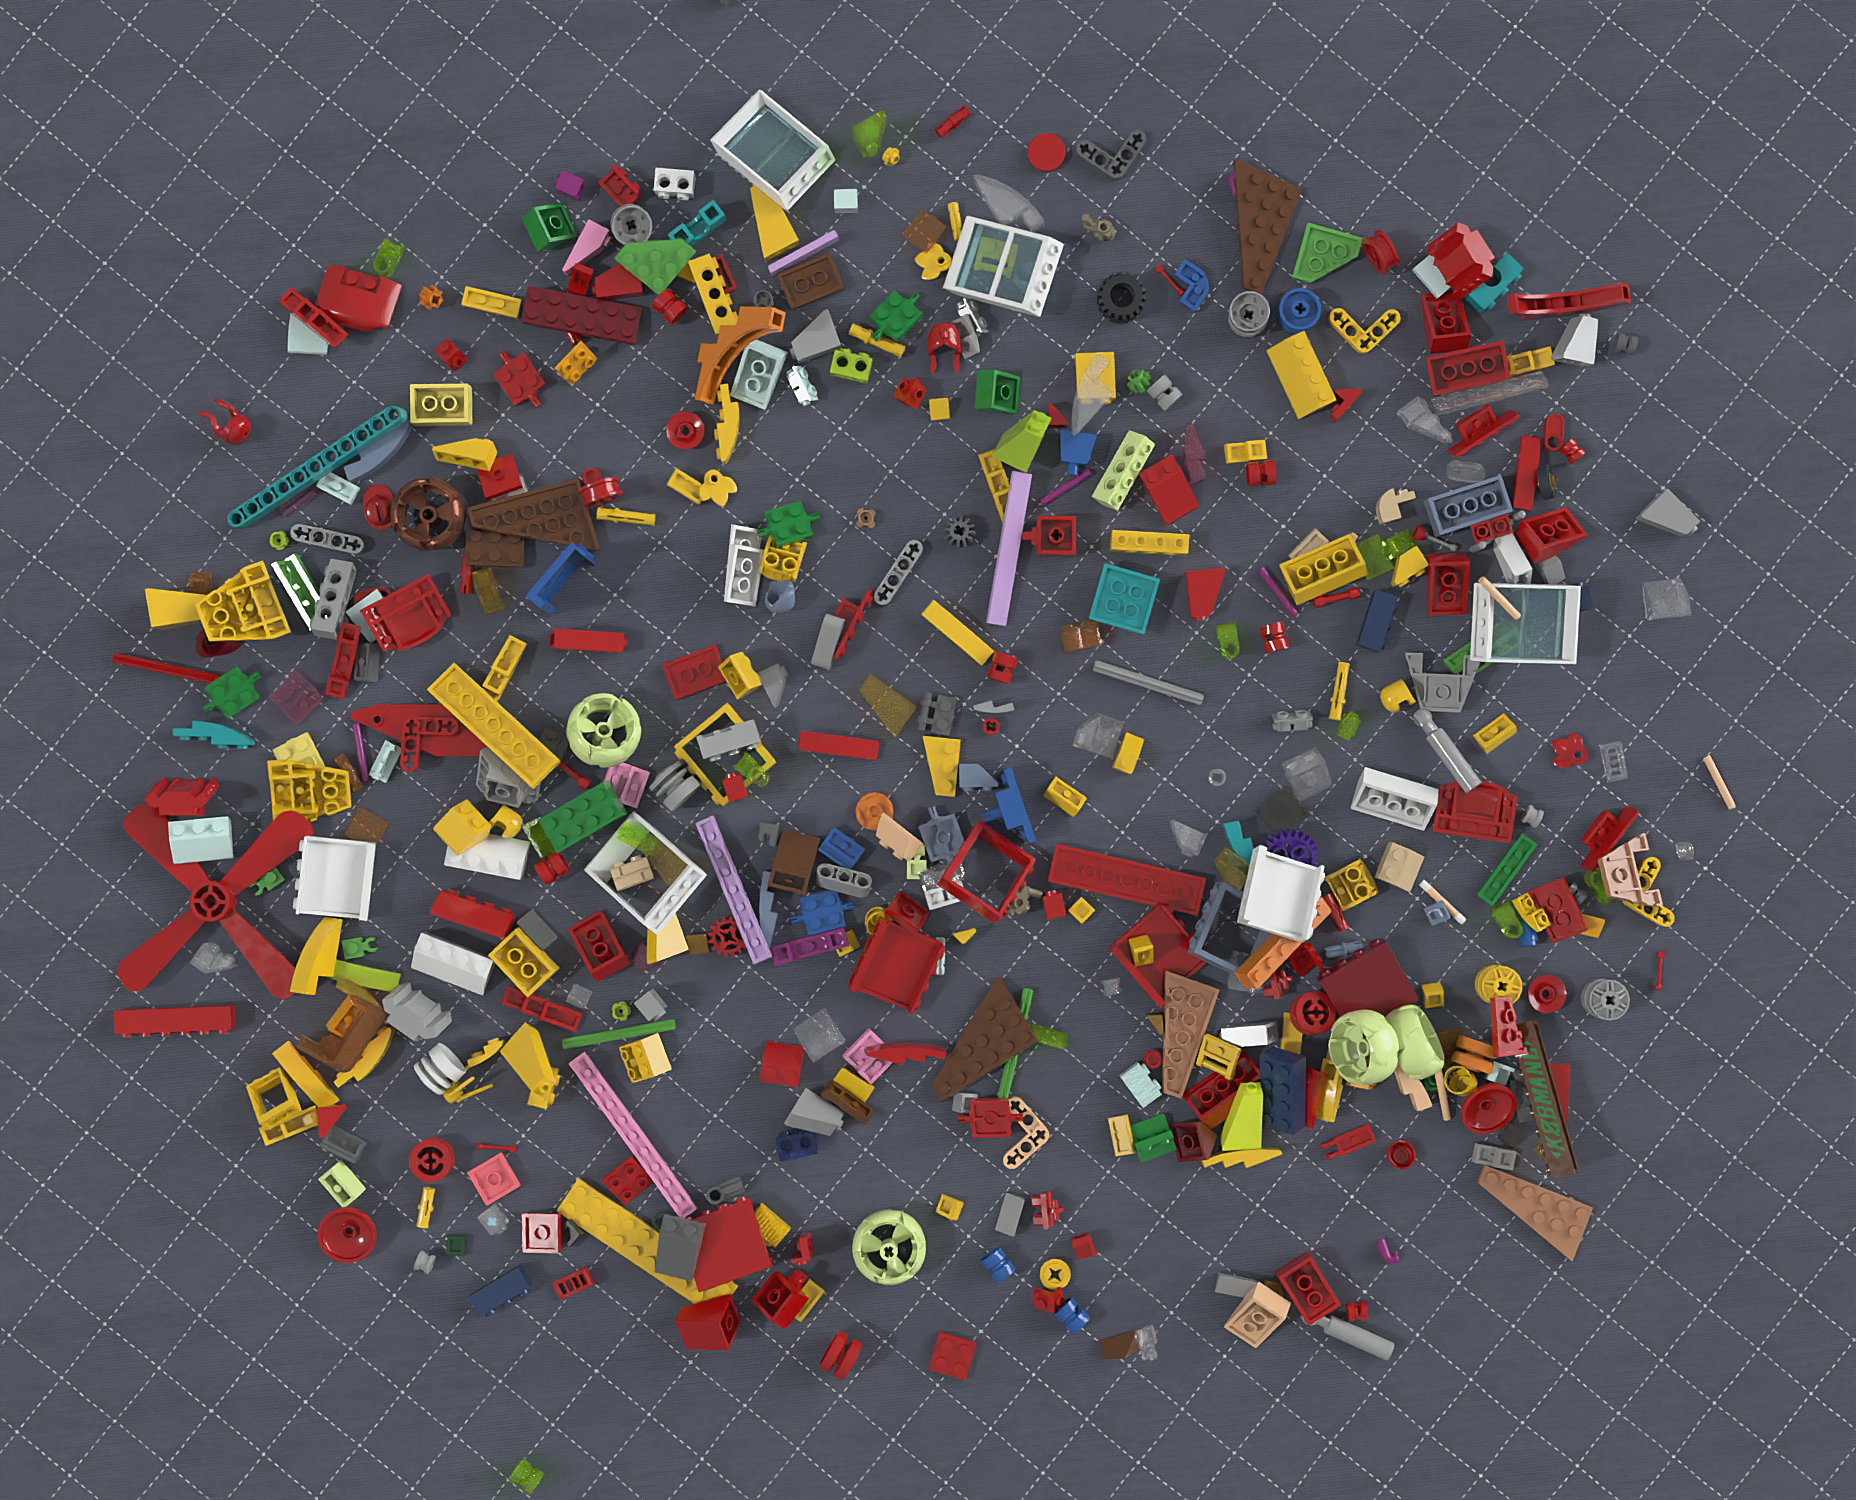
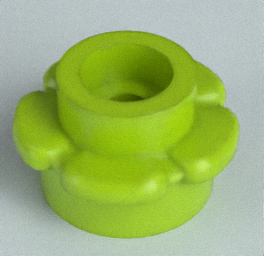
M283 531L274 532L270 536V545L277 550L284 549L289 543V539Z
M625 1002L616 1003L612 1007L613 1017L620 1019V1021L626 1020L631 1013L630 1007Z

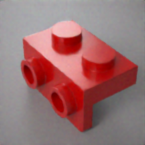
M613 164L611 166L612 170L598 184L619 206L634 204L642 197L639 192L641 188L635 181L632 180L630 182L626 178L627 173L621 167L617 168Z
M1302 942L1287 958L1299 977H1302L1314 966L1320 971L1324 969L1321 965L1323 960L1315 953L1316 949L1310 942Z

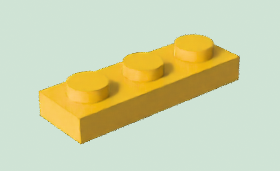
M466 286L461 305L518 319L522 299Z

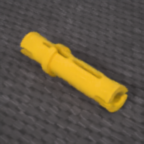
M855 323L852 324L849 335L863 340L865 344H872L901 358L906 346L883 336L876 342L871 337L874 334L872 329L868 330Z
M598 507L597 509L598 520H611L614 523L619 521L655 525L656 514L620 510V508L607 509Z
M1338 662L1334 693L1330 699L1332 704L1329 719L1341 721L1343 704L1346 702L1344 696L1349 663Z

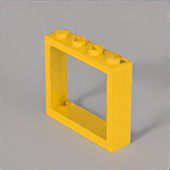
M726 703L674 746L676 756L681 761L684 759L688 763L686 768L693 776L697 774L701 779L699 783L705 791L709 789L713 794L711 796L712 800L717 805L721 804L722 806L729 803L727 795L723 797L683 747L724 713L730 717L735 725L743 723L744 721L729 703ZM761 742L757 743L758 747L755 749L766 763L744 781L746 788L777 763Z

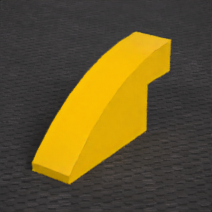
M324 917L315 928L296 965L290 992L315 995L318 976L333 977L343 919Z

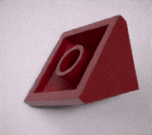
M1201 1121L1170 1124L1174 1137L1173 1140L1177 1148L1175 1151L1178 1162L1209 1160L1217 1137L1213 1131Z

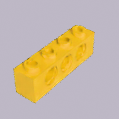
M709 253L688 261L717 336L719 335L721 325H736L738 316L736 311L732 312L729 305L733 303L729 293L725 294L722 288L726 285L722 275L718 276L716 269L719 268L716 258H711ZM711 271L713 273L712 280L705 281L702 278L703 273ZM717 289L720 291L718 299L710 298L709 293L711 290ZM724 307L727 310L725 317L721 318L716 315L718 308Z
M1111 531L1110 552L1186 556L1188 554L1189 534Z

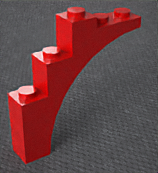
M1619 282L1564 293L1539 295L1511 294L1508 295L1507 307L1511 315L1520 316L1522 320L1530 321L1546 316L1561 317L1577 312L1592 313L1629 304L1631 299L1629 284Z

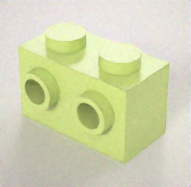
M342 1160L337 1162L318 1179L341 1207L349 1205L366 1189Z

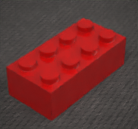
M1504 341L1426 357L1433 397L1503 383L1511 379Z

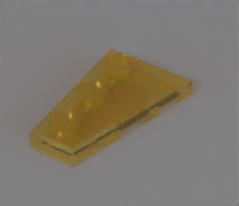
M871 674L859 689L893 737L896 738L917 707Z
M655 835L639 846L668 887L673 884L688 866Z

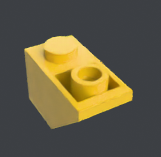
M1417 546L1397 557L1391 581L1393 587L1396 585L1401 587L1409 582L1408 578L1415 575L1417 577L1426 571L1424 568L1429 564Z

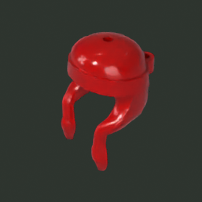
M951 323L935 324L931 327L927 338V353L931 358L930 370L933 374L937 366L934 350L945 344L955 349L953 366L957 373L960 370L959 357L962 352L960 332Z
M215 399L214 401L218 406L224 407L230 412L231 420L224 429L219 426L216 418L209 412L198 411L199 415L211 420L214 434L227 443L236 446L245 441L250 434L251 424L248 418L243 414H239L233 406L225 403L223 400Z

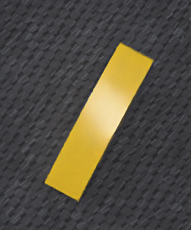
M1551 346L1507 356L1510 377L1555 366V362L1551 360Z
M992 449L979 454L978 457L1003 524L1010 485L1001 461L991 457L995 450Z
M932 600L921 613L923 617L981 666L994 652V650L935 600Z
M511 635L505 642L482 685V689L497 702L527 646L525 642Z
M287 1041L272 1053L292 1079L318 1107L334 1105L340 1101L319 1072L312 1068L305 1057L298 1053L290 1041Z
M1270 1147L1220 1151L1211 1154L1209 1160L1201 1162L1204 1167H1208L1222 1161L1225 1168L1243 1162L1244 1166L1248 1168L1282 1155V1152L1279 1148Z

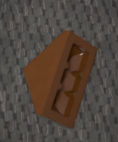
M1136 1329L1099 1340L1105 1360L1127 1358L1142 1349Z

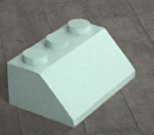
M228 816L168 822L169 842L174 864L234 858L232 827Z

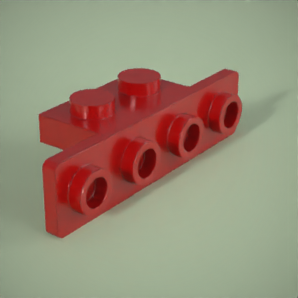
M1486 404L1455 424L1462 440L1447 451L1455 458L1461 457L1471 448L1482 444L1488 437L1496 435L1505 426L1512 425L1520 416L1517 412L1508 410L1496 418L1491 406Z
M867 590L860 606L842 599L834 616L844 619L845 623L840 636V641L842 642L833 657L834 659L838 660L839 657L843 658L847 651L845 645L848 640L852 641L856 633L854 627L856 623H861L865 615L862 611L865 605L869 607L873 599L871 590Z
M1625 806L1615 819L1608 811L1603 809L1580 839L1591 849L1580 866L1590 872H1594L1599 867L1598 859L1612 850L1640 812L1630 806Z

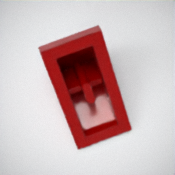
M336 1104L315 1108L317 1131L320 1137H325L347 1108L346 1105Z

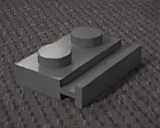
M545 728L539 741L562 761L570 744L566 736H563V733Z

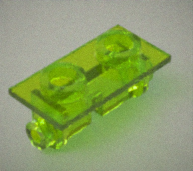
M626 821L620 827L617 839L650 856L659 841V838Z

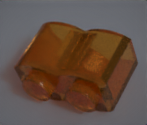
M1093 620L1081 622V626L1076 627L1074 624L1064 625L1063 629L1059 631L1064 654L1102 646L1098 622L1093 623Z

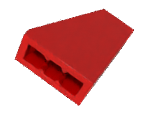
M620 263L594 278L595 284L592 285L593 296H597V299L607 301L644 296L643 282Z
M1225 568L1187 571L1185 573L1189 619L1194 618L1195 622L1205 621L1206 617L1211 615L1225 574Z

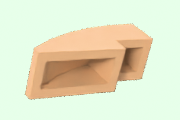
M1397 1063L1394 1073L1400 1092L1404 1095H1410L1413 1107L1417 1111L1432 1107L1430 1098L1420 1080L1411 1079Z

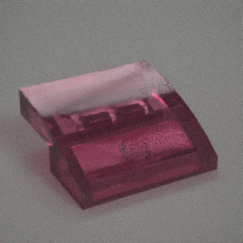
M297 669L269 696L297 725L325 698Z

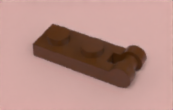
M829 1081L821 1094L824 1100H831L864 1126L874 1112L871 1107L835 1081Z

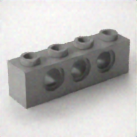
M330 559L329 565H326L324 572L325 580L320 585V597L315 602V615L310 620V629L315 636L338 640L341 623L344 619L357 572L353 562ZM341 579L339 583L333 584L335 580ZM331 597H336L333 601H328ZM331 614L329 618L323 619L325 615Z

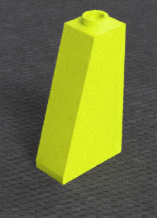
M1260 1082L1240 1084L1220 1134L1222 1151L1261 1149L1263 1092Z

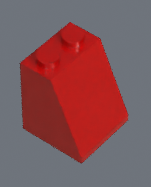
M726 1294L682 1307L675 1323L686 1349L729 1351L741 1320L731 1294Z

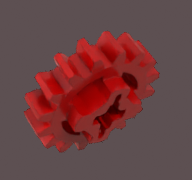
M723 916L722 922L718 919L715 920L717 925H711L710 928L713 932L708 933L709 936H712L708 943H714L711 949L717 948V954L720 955L724 952L725 957H728L729 953H731L732 957H735V951L741 954V947H747L743 938L737 936L738 926L736 921L733 920V916H730L729 920ZM723 924H732L728 929L720 927ZM732 932L731 936L735 940L730 939L726 941V936L723 933ZM716 934L721 938L720 945L717 942ZM729 944L737 945L734 949H726Z

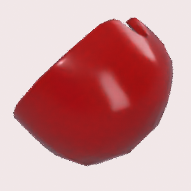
M1403 1140L1393 1142L1386 1151L1388 1163L1396 1169H1408L1416 1159L1415 1150L1412 1145Z

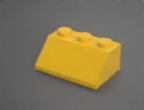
M521 927L516 928L488 955L527 997L533 994L560 969Z

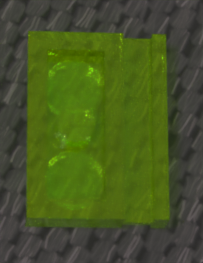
M1379 534L1356 544L1366 563L1367 581L1394 569Z

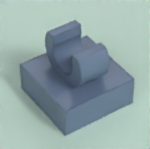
M1443 900L1424 908L1432 926L1450 919V914Z

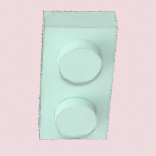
M331 472L321 478L316 485L318 488L352 505L360 490L356 485Z

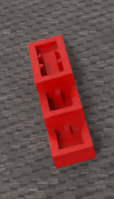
M292 287L278 300L292 315L332 347L336 348L348 336V333L320 308L315 307Z
M1521 435L1514 471L1516 475L1511 505L1514 509L1532 511L1541 438Z
M800 731L797 750L877 760L879 741Z
M507 985L501 1004L575 1032L582 1017L581 1012L535 994L527 997L520 989Z
M905 1042L868 1046L864 1049L867 1056L904 1065L905 1058L924 1062L926 1055L945 1059L947 1053L943 1047Z

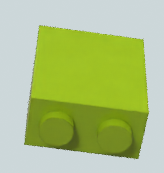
M1033 410L1003 433L991 457L1027 472L1052 418L1042 412Z

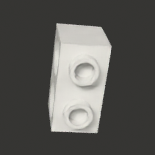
M666 168L655 169L654 192L659 198L669 199L670 196L677 197L679 200L694 198V171ZM667 180L670 182L666 188L660 186L662 181ZM682 182L689 183L686 189H680L679 185Z
M960 878L953 880L954 882L963 887ZM938 885L923 889L929 910L960 901Z

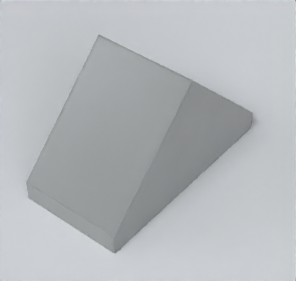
M1556 555L1534 563L1530 558L1545 584L1556 585L1566 578L1561 560Z

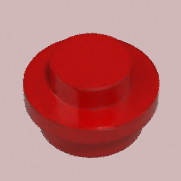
M588 468L582 474V480L586 485L599 481L602 478L601 473L596 468Z
M1148 1050L1143 1056L1144 1064L1150 1069H1156L1162 1064V1055L1157 1050Z

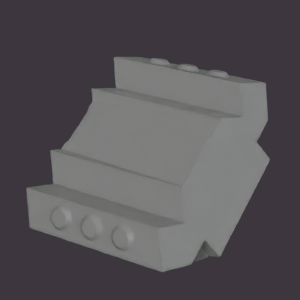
M486 747L480 750L476 785L484 793L486 800L519 808L522 802L530 804L538 800L541 782L532 789L491 749Z
M410 982L399 984L382 999L384 1011L390 1014L386 1022L413 1041L418 1042L419 1039L422 1040L423 1038H435L452 1022L451 1011L441 1012L440 1003H435L424 996L421 990L412 991Z

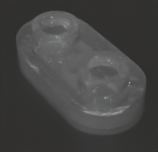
M1452 461L1446 467L1448 478L1454 481L1477 483L1485 478V469L1479 463Z

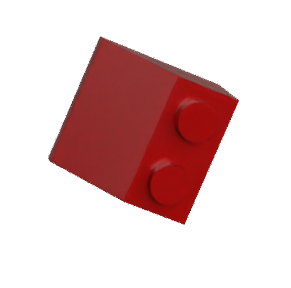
M767 1041L759 1081L798 1087L805 1047Z

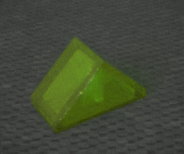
M1405 529L1382 542L1381 545L1391 560L1414 547L1416 543L1408 529Z

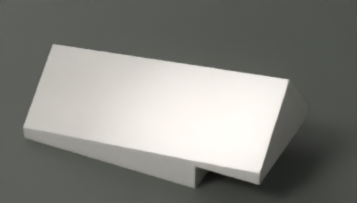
M731 524L724 595L725 602L756 606L761 575L759 567L764 550L760 549L762 537H758V529Z

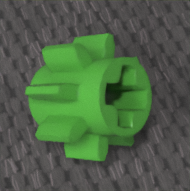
M1136 369L1129 374L1128 380L1130 382L1127 383V386L1135 393H1143L1150 387L1149 380L1151 376L1148 372H1144L1143 369Z

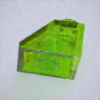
M885 109L851 128L852 139L863 158L874 156L880 149L887 124Z

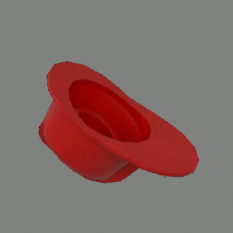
M373 485L363 495L365 518L368 524L377 530H385L392 526L390 510L393 496L391 491L383 485Z

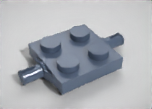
M933 806L935 814H933L931 807L928 808L932 819L918 827L931 862L947 859L949 865L963 844L964 839L955 814L939 816L936 806Z

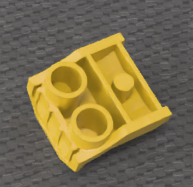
M769 535L759 572L765 577L776 581L788 580L792 583L796 582L807 543L796 542L776 548L774 540Z
M1361 859L1324 878L1329 884L1342 911L1378 893L1375 881Z

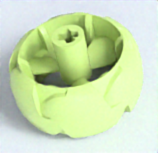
M598 693L586 697L573 708L568 719L566 735L572 751L580 760L589 765H599L601 768L613 767L626 761L635 752L641 737L640 719L636 710L625 699H617V697L609 693ZM606 712L610 716L607 723L601 722L596 726L587 719L588 714ZM625 725L627 736L620 744V747H618L611 739L613 729ZM594 732L592 738L593 745L583 738L582 733Z
M1410 1004L1401 1006L1386 1015L1385 1021L1393 1027L1398 1038V1064L1405 1074L1411 1079L1419 1080L1439 1072L1444 1066V1053L1437 1034L1425 1013L1418 1006Z
M1364 1009L1348 1012L1335 1021L1331 1028L1332 1033L1328 1044L1329 1054L1332 1063L1339 1071L1338 1073L1346 1081L1356 1085H1370L1382 1082L1394 1072L1398 1063L1399 1042L1395 1030L1385 1021L1383 1015ZM1370 1055L1369 1066H1367L1365 1056Z
M885 1209L870 1214L862 1221L853 1238L852 1253L857 1268L866 1278L883 1285H897L911 1279L921 1268L926 1254V1241L920 1225L914 1218L902 1211ZM885 1224L896 1226L892 1239L887 1238L881 1241L874 1235H871L873 1230ZM911 1238L912 1254L904 1265L897 1257L898 1243ZM889 1246H891V1247H892V1252H891V1253H890V1252H889V1253L885 1252V1251H886L885 1247H888V1249H889ZM880 1250L881 1257L887 1261V1270L886 1268L882 1270L872 1264L867 1252Z

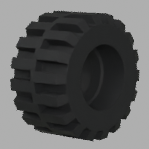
M1118 272L1116 275L1113 273L1109 278L1106 277L1100 285L1097 294L1099 312L1102 311V316L1104 318L1108 317L1110 322L1117 321L1116 324H1121V322L1129 323V320L1133 321L1136 319L1137 315L1141 313L1146 300L1145 287H1142L1143 283L1141 280L1138 281L1137 276L1134 275L1132 277L1128 272L1126 274ZM1120 288L1127 290L1132 296V303L1127 307L1114 305L1110 299V294L1113 290Z

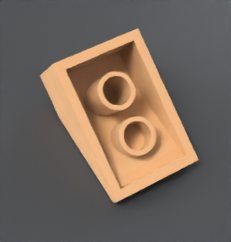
M1258 1281L1230 1316L1224 1328L1257 1348L1286 1319L1291 1302Z

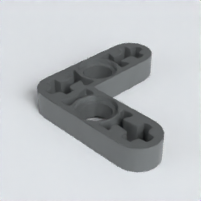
M1141 130L1133 131L1115 157H1112L1087 140L1080 141L1077 144L1076 154L1081 160L1108 178L1120 180L1146 142V135ZM1133 136H1134V137L1140 136V137H1141V139H1140L1141 142H1137L1136 145H1135V147H1134V149H1133V148L1131 147V145H1132L1133 142H1134ZM1085 146H1087L1088 152H1090L1091 154L1093 153V151H1096L1092 157V160L1089 159V153H1081L1080 147L1084 148ZM1128 150L1131 152L1132 158L1124 160L1121 153ZM1103 156L1106 162L1103 165H1098L1095 162V158ZM1120 162L1122 164L1119 170L1121 174H1112V168L1116 169Z

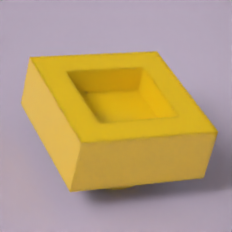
M1080 897L1068 911L1083 924L1095 909Z

